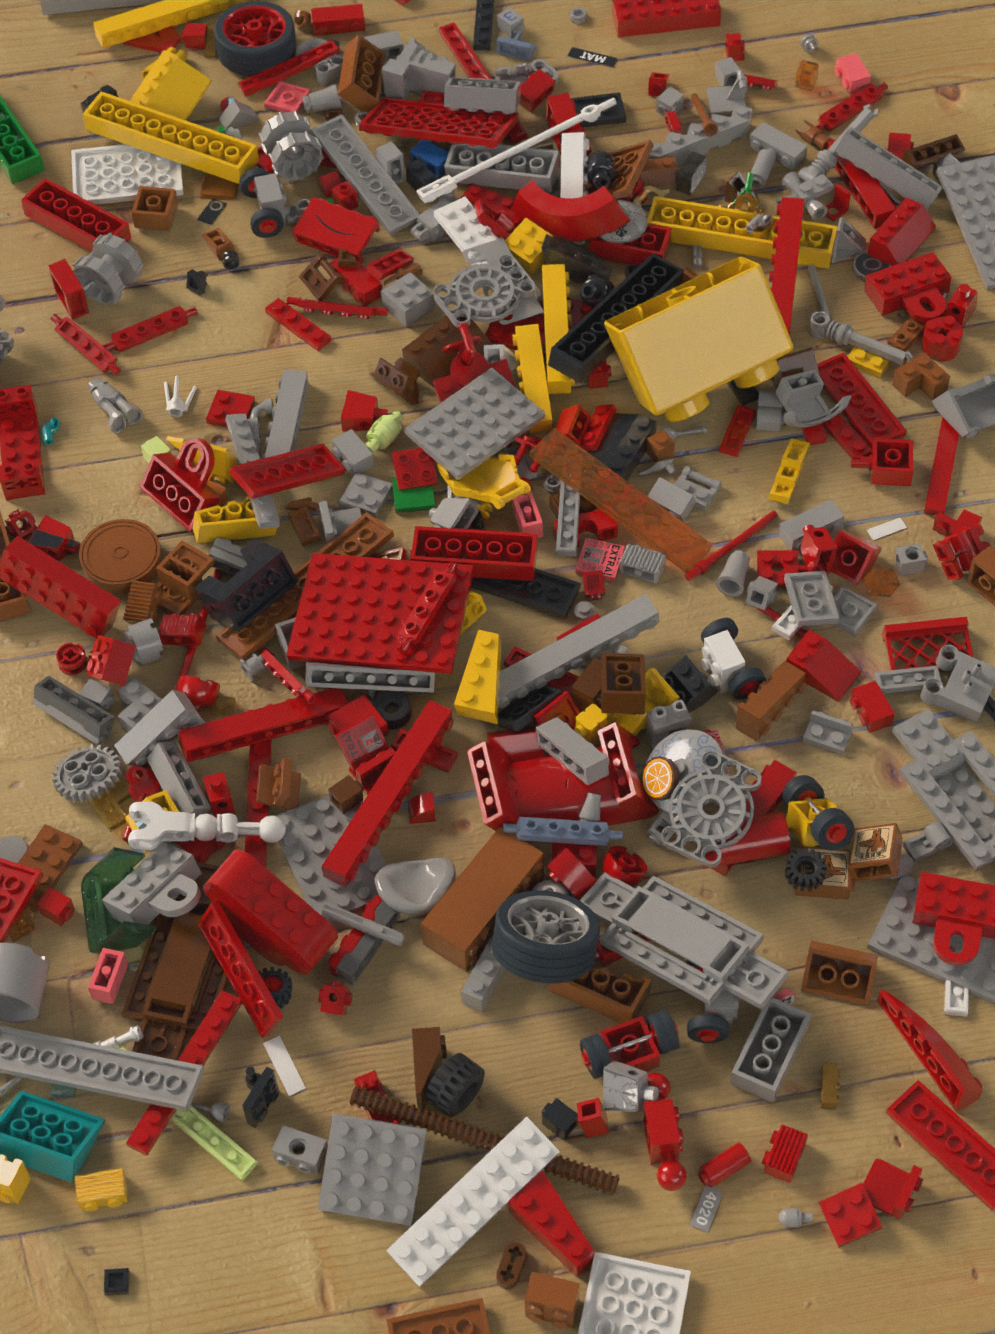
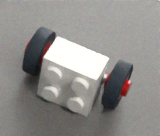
M731 618L715 620L707 625L701 633V640L704 644V647H702V667L705 671L709 672L710 681L717 687L720 694L730 691L734 698L746 699L752 692L757 693L759 685L763 681L767 682L766 677L759 668H748L745 670L746 662L733 641L738 635V627Z

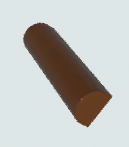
M955 134L906 150L902 155V160L913 168H917L946 157V155L959 154L965 148L958 135Z

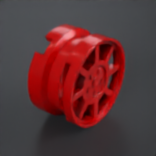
M72 642L66 643L59 647L56 652L58 667L66 675L79 674L87 666L85 650L78 643L77 645L72 644Z

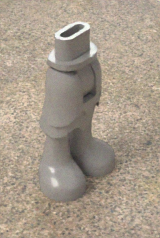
M96 378L88 383L94 401L110 416L108 425L113 433H121L126 427V420L132 425L142 420V410L135 405L129 404L125 396L108 384L107 381ZM119 407L123 411V413L118 411L117 408Z

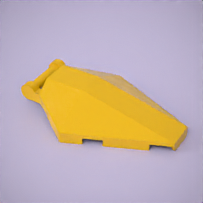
M499 454L498 458L490 457L459 480L454 478L434 460V465L454 495L491 503L495 508L501 509L507 502L522 494L526 495L531 492L530 485L519 479L514 455Z

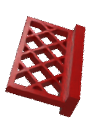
M957 617L884 625L882 638L886 645L890 671L900 670L895 668L894 663L898 658L908 664L904 669H910V666L919 668L920 666L914 663L918 656L928 661V664L924 667H929L931 664L937 666L935 658L938 656L941 648L947 645V643L956 647L958 651L974 658L968 632V618ZM963 634L964 642L962 645H959L951 638L954 635ZM939 636L945 642L941 647H938L931 642L933 637ZM913 639H920L925 643L920 650L910 644ZM890 641H899L904 646L898 652L891 647ZM927 645L937 651L932 658L922 652ZM906 647L916 653L912 660L902 655Z

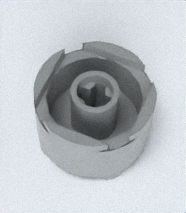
M151 618L129 625L127 630L123 631L127 643L136 645L132 660L136 664L139 663L140 666L165 657L164 654L159 652L163 650L157 629L150 626L151 623H154Z

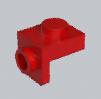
M603 570L582 572L584 597H590V600L602 599V596L606 594Z

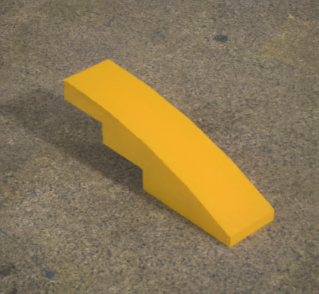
M790 439L776 474L774 485L770 491L769 500L784 504L789 503L810 443Z

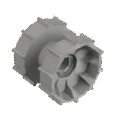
M294 110V112H279L278 115L269 121L266 120V124L262 132L259 133V136L263 143L261 147L265 155L269 154L273 165L271 167L276 176L280 175L289 182V180H304L306 176L314 171L317 172V168L321 160H324V156L321 152L322 145L317 137L314 138L311 134V124L308 118L301 116Z
M109 233L104 236L100 235L92 243L94 247L89 256H80L73 264V272L81 283L84 292L91 300L94 299L97 302L103 303L104 306L111 303L116 304L123 296L122 291L125 284L129 282L135 283L143 274L141 270L144 266V263H142L137 254V250H134L125 239Z

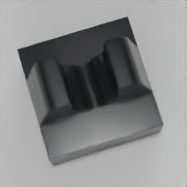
M193 269L188 271L186 288L200 296L204 294L208 273Z

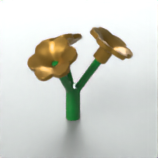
M747 173L745 187L732 203L730 202L727 207L718 205V207L736 208L754 213L767 211V208L762 209L758 207V199L753 196V173Z

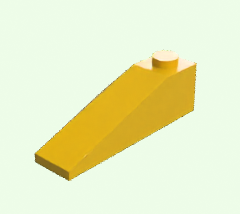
M167 436L166 439L179 451L187 441ZM210 444L215 457L214 467L211 472L214 481L223 485L225 483L233 484L235 479L230 475L229 471L232 466L239 465L238 459L228 449ZM199 449L194 458L195 464H198L201 456Z

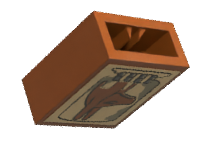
M897 823L854 828L848 867L855 882L898 876L903 837Z
M799 846L798 849L803 852L804 848H808L807 852H811V849H814L815 855L818 852L821 853V859L825 858L827 869L822 885L819 884L818 889L815 890L812 887V891L808 892V889L804 888V892L800 891L801 887L798 886L795 896L849 900L850 892L855 891V879L851 878V872L848 867L851 850L838 849L830 851L818 847ZM807 864L800 865L797 868L798 872L802 875H812L814 873V868Z

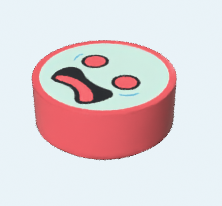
M783 989L776 993L773 998L792 1005L796 997L790 989Z

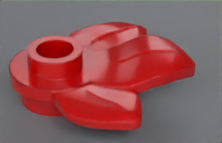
M135 765L127 770L126 780L130 784L129 793L135 801L140 802L144 795L149 797L162 792V788L151 767L143 769L141 766Z

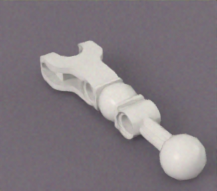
M135 802L129 808V814L133 821L142 822L147 825L144 829L133 830L128 837L129 846L139 850H153L165 841H194V836L201 841H210L216 837L218 842L229 843L237 840L238 835H260V838L265 842L275 843L283 838L286 831L283 820L273 815L266 816L260 823L238 822V818L234 814H217V819L210 814H200L195 818V813L165 811L154 802Z

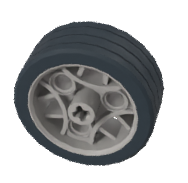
M552 891L522 892L506 899L497 909L492 941L493 955L504 968L518 977L540 983L569 982L584 976L594 965L600 934V923L598 917L588 906L571 896Z

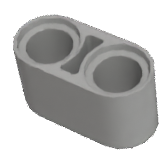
M333 55L316 65L317 82L320 85H329L340 79L344 55Z

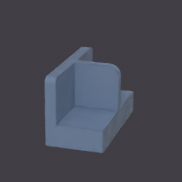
M521 32L517 33L515 39L499 36L497 39V54L530 62L536 50V45L522 41Z

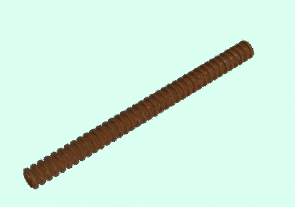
M359 1085L354 1087L350 1097V1105L352 1106L356 1104L357 1108L362 1106L364 1110L370 1109L372 1113L376 1111L380 1116L382 1114H385L386 1118L391 1116L392 1120L399 1119L401 1123L405 1121L406 1125L411 1123L413 1127L420 1126V1128L427 1129V1132L434 1131L435 1135L440 1133L441 1137L446 1135L450 1140L454 1138L456 1142L460 1140L462 1144L469 1143L470 1147L475 1145L476 1149L483 1148L485 1152L486 1150L491 1151L506 1137L504 1135L500 1137L498 1133L494 1135L492 1131L485 1132L484 1128L479 1130L478 1126L471 1127L469 1123L465 1125L464 1121L459 1123L455 1118L450 1120L449 1116L445 1118L443 1114L436 1115L435 1111L430 1113L429 1109L424 1111L422 1107L416 1108L414 1104L410 1106L408 1102L402 1103L400 1099L395 1101L394 1097L390 1099L388 1095L381 1096L379 1092L375 1094L373 1090L369 1092L367 1088L361 1089ZM562 1155L556 1156L543 1168L548 1174L553 1172L554 1176L558 1174L560 1178L567 1177L568 1181L573 1179L575 1180L574 1183L582 1182L581 1185L583 1186L587 1184L589 1188H592V1186L596 1187L597 1191L602 1189L603 1193L608 1191L612 1196L616 1192L620 1179L617 1174L616 1176H613L612 1172L607 1174L603 1169L598 1171L597 1167L593 1169L591 1165L584 1166L583 1162L578 1164L577 1160L569 1161L570 1158L564 1159Z

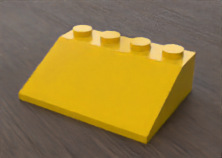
M164 50L130 99V102L186 121L212 83V80L180 58Z

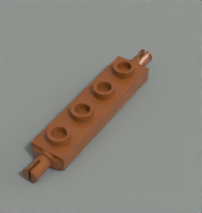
M942 291L941 294L944 299L948 298V294ZM923 302L921 304L926 311H934L928 303ZM910 316L888 340L887 345L906 352L922 335L926 323L916 321Z

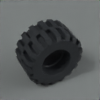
M463 1053L453 1055L441 1065L433 1076L426 1092V1100L450 1118L458 1115L476 1097L483 1084L485 1070Z

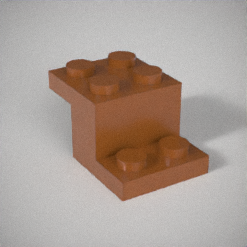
M181 540L156 567L159 578L157 585L161 587L162 600L158 602L157 606L170 614L184 615L199 599L194 588L203 581V575L215 564L214 558Z

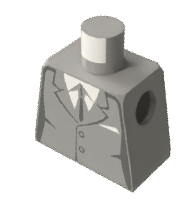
M613 1061L604 1067V1111H639L644 1107V1102L657 1100L659 1094L658 1087L648 1086V1074L646 1071L618 1061Z

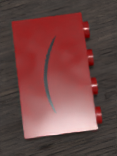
M313 197L292 232L295 241L335 257L339 256V249L348 250V253L355 256L356 260L361 264L363 262L362 252L373 233H379L380 227L378 220L372 216L367 217L356 210L351 211L339 204L329 203L323 198Z

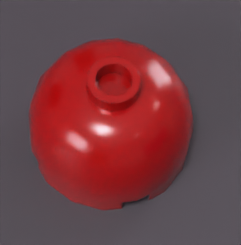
M181 676L178 682V691L184 692L196 711L200 712L201 708H208L217 701L221 685L209 679L206 682L200 680V677Z
M612 846L602 862L603 873L605 872L610 877L616 878L631 887L637 886L647 873L648 868L645 861L635 852L632 855L627 853L626 850L628 848Z

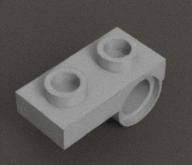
M936 821L928 825L923 833L903 841L902 846L915 863L952 846L953 841L942 824Z

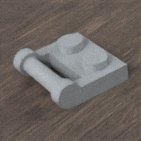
M685 466L674 485L694 495L697 501L694 506L705 511L720 490L722 481L708 478L692 471L691 467ZM688 478L696 480L711 488L710 490H708L702 486H699L693 482L688 481Z

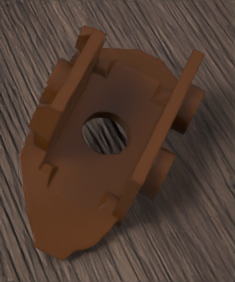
M401 357L394 362V366L383 358H379L376 370L369 372V375L375 377L402 396L412 406L418 404L419 387L416 381L420 377V371Z

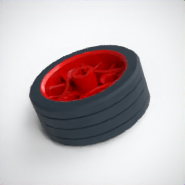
M264 1L243 2L225 10L217 18L214 26L217 56L222 65L232 72L253 76L293 58L296 54L293 18L288 11L276 4Z

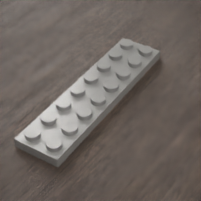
M342 114L311 129L313 137L319 139L323 150L350 185L357 191V194L389 236L417 222V217L420 214Z

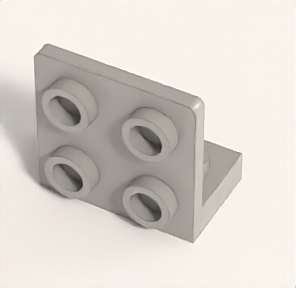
M327 501L319 502L326 544L361 517L359 507L333 512L332 508H328Z

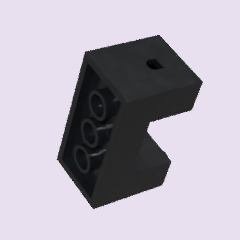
M256 538L240 549L247 565L230 580L223 583L209 575L194 588L210 617L236 632L241 631L299 582L283 551Z

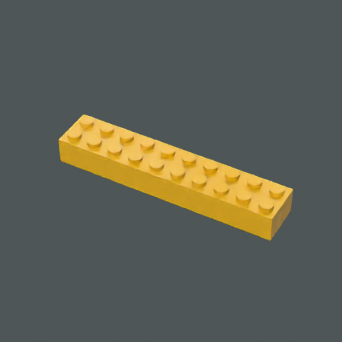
M100 92L82 114L86 131L238 184L242 174L253 169L259 161L257 145L104 92Z
M654 196L647 224L671 228L672 243L690 246L700 245L702 248L771 259V255L776 252V249H773V238L778 235V232H774L775 221H779V217L772 216L773 222L770 226L759 227L753 233H749L745 228L756 215L766 214ZM802 221L798 264L815 265V267L829 269L838 226Z

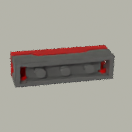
M376 894L372 901L369 900L361 917L392 929L400 918V912L388 906ZM352 927L349 935L343 937L338 951L333 952L328 960L330 974L354 986L384 940Z

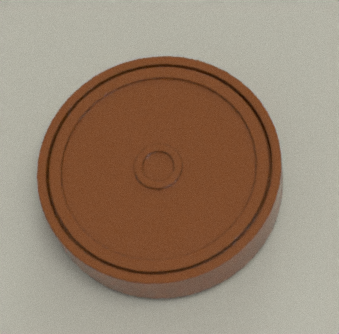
M117 519L105 522L87 534L80 546L79 560L86 579L109 593L124 594L130 593L133 580L150 583L156 577V567L162 562V551L158 537L150 527L136 520Z

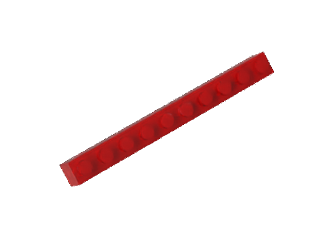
M428 701L322 864L323 877L344 887H347L350 881L355 880L358 868L367 861L372 846L375 847L378 844L381 832L389 827L392 815L399 811L402 804L401 801L410 794L415 779L418 780L421 777L424 765L431 761L433 751L442 744L446 731L451 730L454 724L451 709L433 701Z

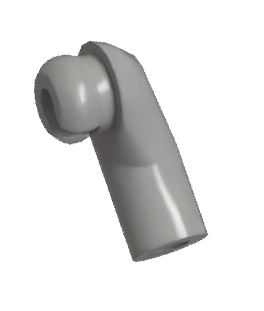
M770 214L756 215L745 228L747 232L753 233L759 227L770 226L773 222V217Z

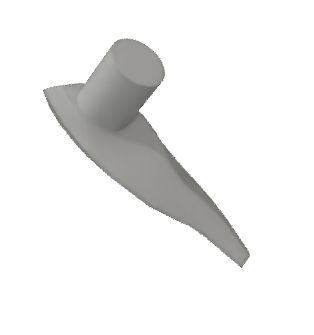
M667 458L638 474L644 475L666 469L670 475H673L677 470L672 465L673 459Z

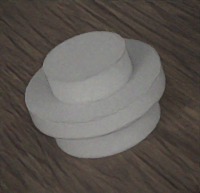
M586 601L579 602L574 607V614L579 620L585 621L594 615V606Z

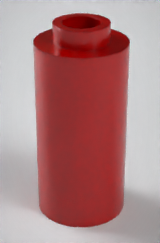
M737 1142L701 1165L698 1177L704 1186L708 1185L712 1188L751 1163V1157L746 1148L740 1142Z

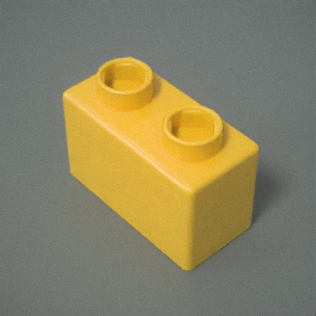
M744 257L733 259L604 322L638 403L654 415L658 416L664 413L668 422H678L700 413L709 405L706 393L732 380L735 381L738 388L752 387L769 380L780 370L776 359L790 353L794 348L761 265Z

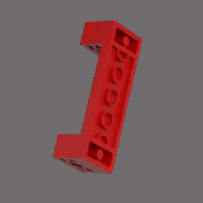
M31 385L0 389V450L2 465H0V483L6 500L45 495L37 404Z

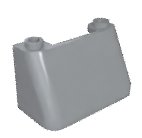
M995 373L964 387L947 390L932 401L935 409L962 438L967 437V439L978 435V431L995 424Z

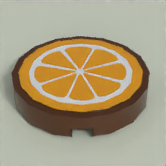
M662 756L653 757L643 768L641 784L644 793L649 798L659 801L667 800L677 787L679 771L674 766L672 759Z

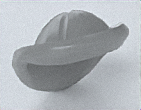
M445 857L391 863L381 868L376 874L375 885L378 894L388 906L402 914L420 915L431 911L455 881L456 870L453 862Z

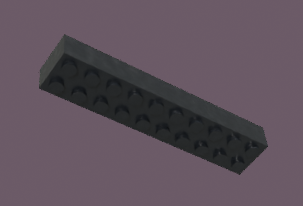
M651 254L551 348L548 366L581 383L615 351L604 322L681 285L685 270L655 254Z

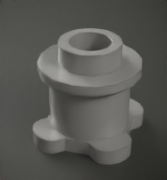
M253 654L249 660L244 661L241 659L239 661L241 670L251 682L255 680L254 675L265 671V660L261 655Z

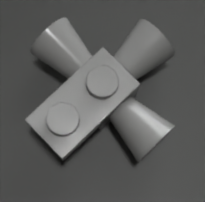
M790 172L783 178L782 186L792 192V195L785 197L804 199L803 213L809 212L814 221H818L826 215L828 208L817 201V197L832 191L833 184L824 174L801 183L796 172ZM782 197L776 199V205L781 204Z

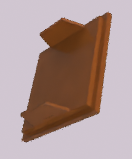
M205 172L200 198L236 200L239 184Z

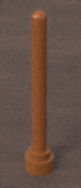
M692 93L691 99L704 123L702 129L705 135L709 137L716 135L718 132L717 124L709 119L698 95Z

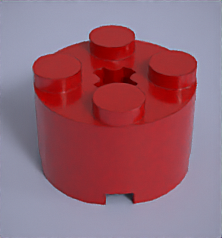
M953 316L938 317L927 321L922 340L923 352L930 358L932 356L941 362L954 359L961 348L963 338L961 325L955 321Z

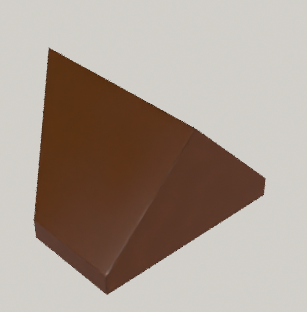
M740 171L726 182L725 201L728 203H732L745 187L746 179Z

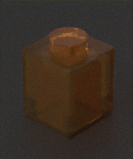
M802 60L796 72L795 87L812 91L818 79L819 64Z

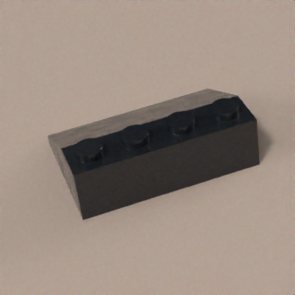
M615 413L598 450L584 452L579 450L576 454L583 456L582 476L592 480L599 476H606L626 483L647 451V438L656 434L657 421L640 414Z

